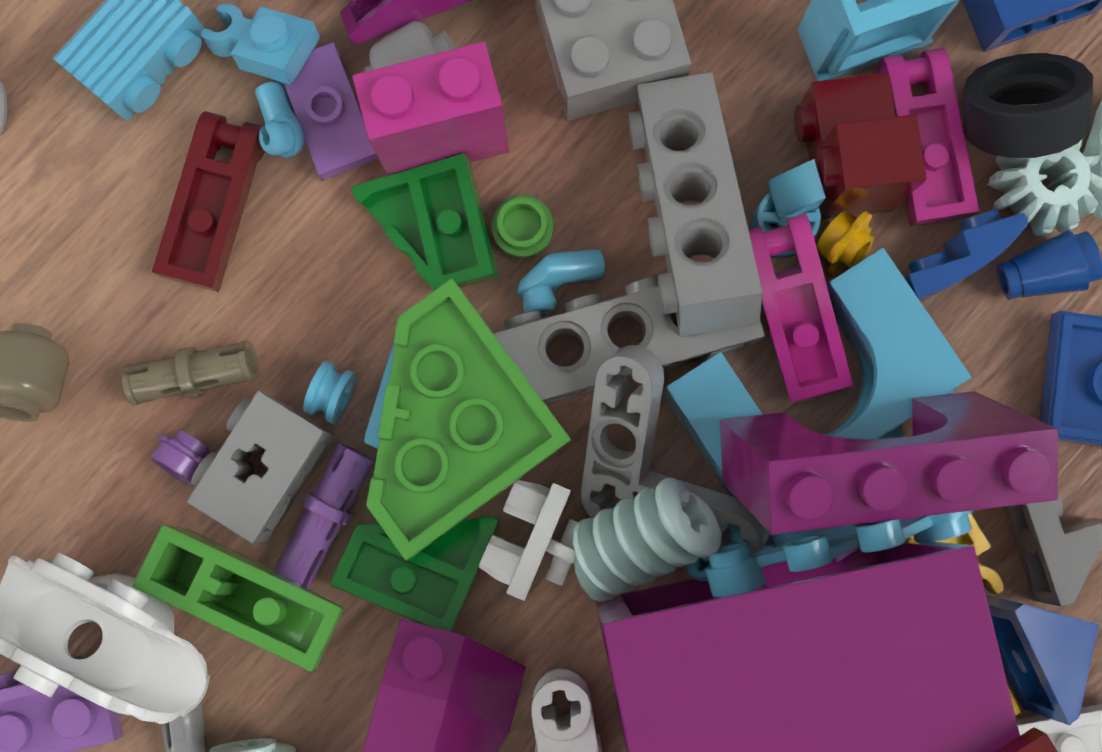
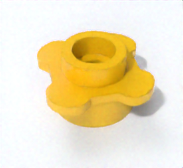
M848 211L841 212L820 237L816 246L817 251L831 263L827 271L834 276L839 273L845 265L849 268L857 265L870 250L874 237L870 235L872 228L868 226L872 215L867 211L859 215L858 218Z

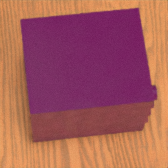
M905 539L903 544L890 549L876 552H861L859 548L839 562H836L833 558L832 562L824 566L798 572L790 571L787 561L762 567L766 583L761 587L725 597H713L708 581H699L693 578L623 593L605 602L595 600L627 752H995L1020 736L975 547L971 545L942 542L918 543L913 539Z

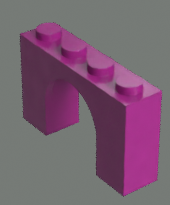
M975 391L912 398L913 436L904 438L851 439L828 436L809 430L785 412L720 419L723 484L771 535L1058 500V429Z

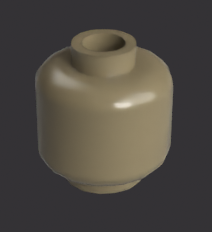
M17 323L12 326L11 331H0V418L20 422L36 421L40 413L50 412L59 404L69 366V357L63 347L51 340L52 333L47 329L33 324Z

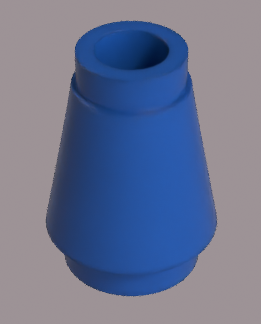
M1067 230L1011 258L1007 262L998 264L997 273L1003 293L1008 300L1018 297L1024 298L1086 291L1089 288V283L1102 279V259L1097 244L1089 232L1085 231L1074 235L1073 232Z

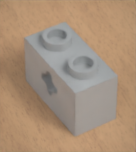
M257 391L252 400L248 397L245 398L231 414L226 425V429L231 433L219 452L209 453L195 470L191 484L196 488L187 500V503L252 544L268 542L335 437V434L274 396ZM252 453L263 454L261 461L268 467L267 473L264 476L252 475L255 467L248 462L249 456Z

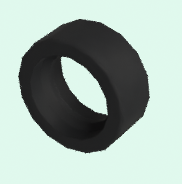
M1025 53L993 60L977 68L966 79L963 92L964 133L973 146L992 155L1007 158H1037L1060 153L1078 144L1090 131L1094 76L1083 63L1062 55ZM1020 104H1037V105H1020Z

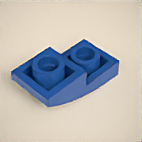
M992 210L960 222L962 232L943 244L945 252L927 256L908 264L911 274L904 277L920 301L942 292L983 268L1013 243L1028 225L1025 213L1000 219L998 210Z

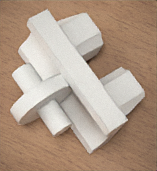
M521 480L514 482L503 511L535 525L528 543L524 548L493 534L479 564V568L496 580L509 585L507 594L525 601L545 551L554 555L545 579L563 586L571 564H574L573 531L578 522L569 519L560 541L551 537L571 490L555 483L549 489L536 483Z

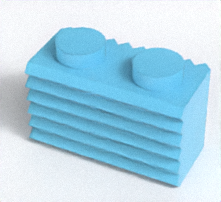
M105 0L58 51L53 59L127 121L132 119L134 112H144L155 103L161 91L160 84L165 82L166 76L173 73L174 67H184L197 56L202 45L201 39H203L200 33L205 28L193 12L179 0Z

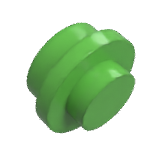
M519 195L511 197L499 205L493 215L491 228L494 240L503 252L516 258H529L541 253L549 245L553 236L554 223L551 212L543 202L531 196Z

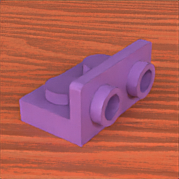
M83 655L74 656L72 658L83 659ZM17 671L0 675V752H73L113 742L123 737L118 713L108 710L61 685L58 686L53 696L49 697L15 680L13 677Z

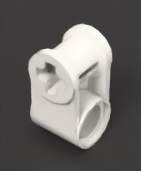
M555 668L547 671L538 679L533 691L531 715L536 739L535 752H603L600 734L596 733L591 696L586 681L579 673L569 668ZM563 690L568 701H573L570 705V714L560 716L556 707L550 705L553 692Z

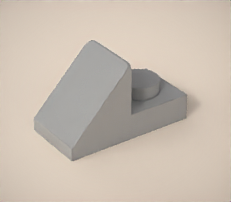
M1059 493L1058 500L1005 506L1004 509L1035 601L1060 607L1074 603L1102 548V519L1087 518L1061 526L1059 517L1063 515V505Z

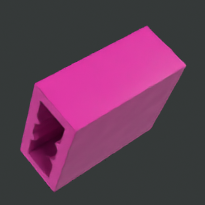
M485 41L352 75L368 140L387 175L461 153L467 155L471 162L509 153L502 103Z

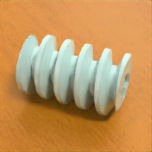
M665 478L659 482L656 490L653 488L643 489L638 492L634 499H623L617 503L614 509H603L597 513L594 519L588 518L578 522L573 531L575 574L581 587L590 599L605 602L613 599L616 595L632 591L636 586L650 583L657 576L670 574L678 566L690 565L695 563L699 557L715 554L721 545L722 532L714 512L701 496L691 493L683 483L675 478Z

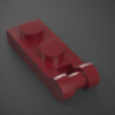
M207 111L202 112L195 127L152 273L170 280L216 292L220 291L256 166L265 152L259 140L262 125L245 122L241 127L227 123L226 117ZM221 147L234 150L230 164L214 160L216 152Z

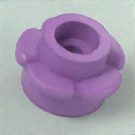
M178 430L172 439L164 434L158 435L156 439L160 442V445L151 455L150 459L173 477L189 486H194L191 484L192 476L202 460L211 452L210 449L182 430Z

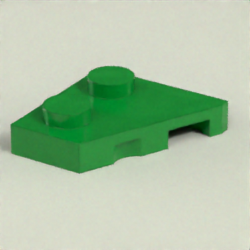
M464 153L351 187L356 200L367 208L384 228V233L400 251L406 254L414 264L417 272L434 291L451 278L459 288L499 277L471 161Z
M481 516L478 519L463 520L407 561H405L379 523L357 524L330 585L413 622L452 632L479 571V564L486 547L499 524V519L492 516Z

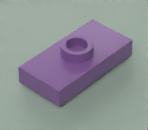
M334 42L313 49L293 84L284 83L295 115L303 126L305 141L317 173L322 181L379 160L368 140L361 109Z

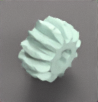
M1081 140L1078 144L1060 153L1037 158L997 156L995 163L1001 170L989 177L987 185L1002 191L1004 195L994 202L992 210L1003 211L1009 207L1014 212L1013 216L1025 213L1027 222H1030L1034 237H1044L1051 233L1054 228L1062 233L1072 230L1078 226L1080 217L1090 215L1099 205L1093 194L1102 189V177L1091 173L1090 168L1099 162L1101 154H1088L1084 156L1079 151L1082 145ZM1047 178L1050 184L1044 186L1041 181Z

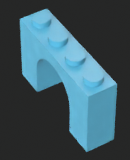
M881 248L826 284L837 325L853 347L861 368V391L855 408L839 427L826 435L851 439L901 438L906 432L900 424L912 417V398L956 394L954 389L972 378L884 248ZM719 352L668 385L662 391V395L729 496L735 497L723 484L720 419L763 415V413L756 406L723 354Z

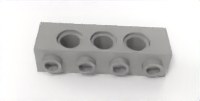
M713 72L637 84L638 111L627 112L633 150L644 148L647 163L637 164L642 201H654L657 217L647 218L653 257L665 255L668 273L658 275L663 314L676 313L680 337L759 325L763 292ZM674 149H686L682 151H674ZM689 200L700 202L696 205L681 204V202ZM695 255H708L714 259L708 262H695L689 258Z
M658 276L631 283L625 287L626 296L603 302L601 294H591L571 300L565 304L566 313L542 319L540 311L511 317L504 321L506 330L493 333L545 405L594 391L599 367L620 348L612 343L607 332L609 325L620 318L631 319L640 326L643 340L638 346L650 350L659 359L664 371L713 357L719 352L724 354L755 345L765 337L761 321L759 325L680 337L679 329L672 322L670 314H663ZM561 335L574 337L579 341L583 349V355L580 360L568 367L552 363L546 355L548 344L554 338ZM626 366L619 374L625 376L628 381L633 380V369Z

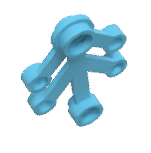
M974 510L770 534L774 546L773 549L751 554L749 545L746 542L718 548L715 554L708 556L710 565L705 568L713 597H725L757 589L766 583L762 569L764 566L787 561L790 571H805L824 566L832 562L833 558L859 545L861 552H876L901 545L905 542V539L914 536L915 542L927 543L965 534L972 529L968 514Z

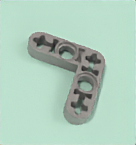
M628 345L619 348L599 367L596 375L581 487V503L586 513L593 519L599 511L610 508L614 509L617 503L611 501V491L605 489L607 484L616 487L615 495L621 500L634 499L639 491L648 488L656 490L661 480L671 478L650 471L664 384V370L659 359L650 350L642 346ZM627 366L633 369V380L642 384L630 395L628 405H618L627 395L628 379L619 374ZM615 423L627 427L636 439V449L627 452L616 448L608 437L607 428L609 424ZM678 480L691 493L701 496L709 504L722 532L720 547L737 543L731 540L732 531L727 528L729 523L740 527V537L744 539L743 542L748 543L751 554L762 550L769 532L736 497ZM706 556V557H699V558H702V559H705V560L710 561L708 556Z

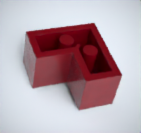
M889 73L812 82L801 104L795 107L794 122L798 141L800 143L807 142L809 161L815 160L826 196L825 200L819 205L821 220L835 219L843 211H848L854 216H859L865 211L870 214L893 211L927 180L917 114L896 117Z

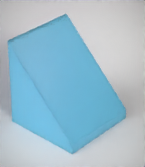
M814 159L767 181L778 219L817 209L826 198Z

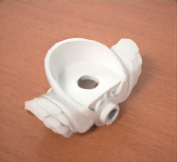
M57 553L51 563L37 558L33 563L30 560L25 562L14 555L10 557L0 584V654L21 665L13 677L15 680L49 697H52L58 686L61 685L118 714L132 715L141 721L159 724L168 723L179 716L184 717L202 701L207 692L211 677L207 674V664L203 655L191 643L174 635V614L168 603L132 587L136 579L135 577L117 573L92 577L94 572L91 569L61 553ZM83 623H98L103 633L99 649L88 658L73 659L68 651V640L71 633Z

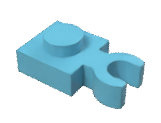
M219 4L216 9L222 22L228 27L226 30L214 32L210 29H203L200 33L213 54L221 57L232 56L240 70L289 85L293 84L320 39L313 21L260 6L251 20L245 18L241 10L232 4Z

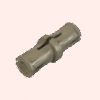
M242 341L211 350L197 351L193 347L179 349L173 357L126 365L123 367L122 371L125 375H122L121 380L128 401L132 405H138L160 398L183 394L190 399L201 397L208 389L234 383L256 381L259 376L256 372L259 371V365L251 342Z

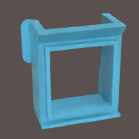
M811 0L797 31L817 81L831 80L878 64L881 57L903 55L931 45L933 43L932 35L960 0H868L859 4L856 3V0Z

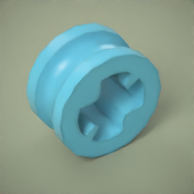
M327 360L324 361L309 385L304 399L303 412L310 415L323 412L325 414V421L335 425L344 414L350 402L357 381V373L351 370L338 373L334 363Z

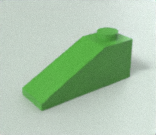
M164 524L132 587L310 672L316 671L345 609L246 555L190 529Z

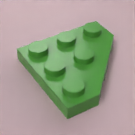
M452 278L397 318L393 342L395 349L389 384H386L378 438L380 439L374 475L370 480L366 504L405 561L410 560L571 441L570 437Z

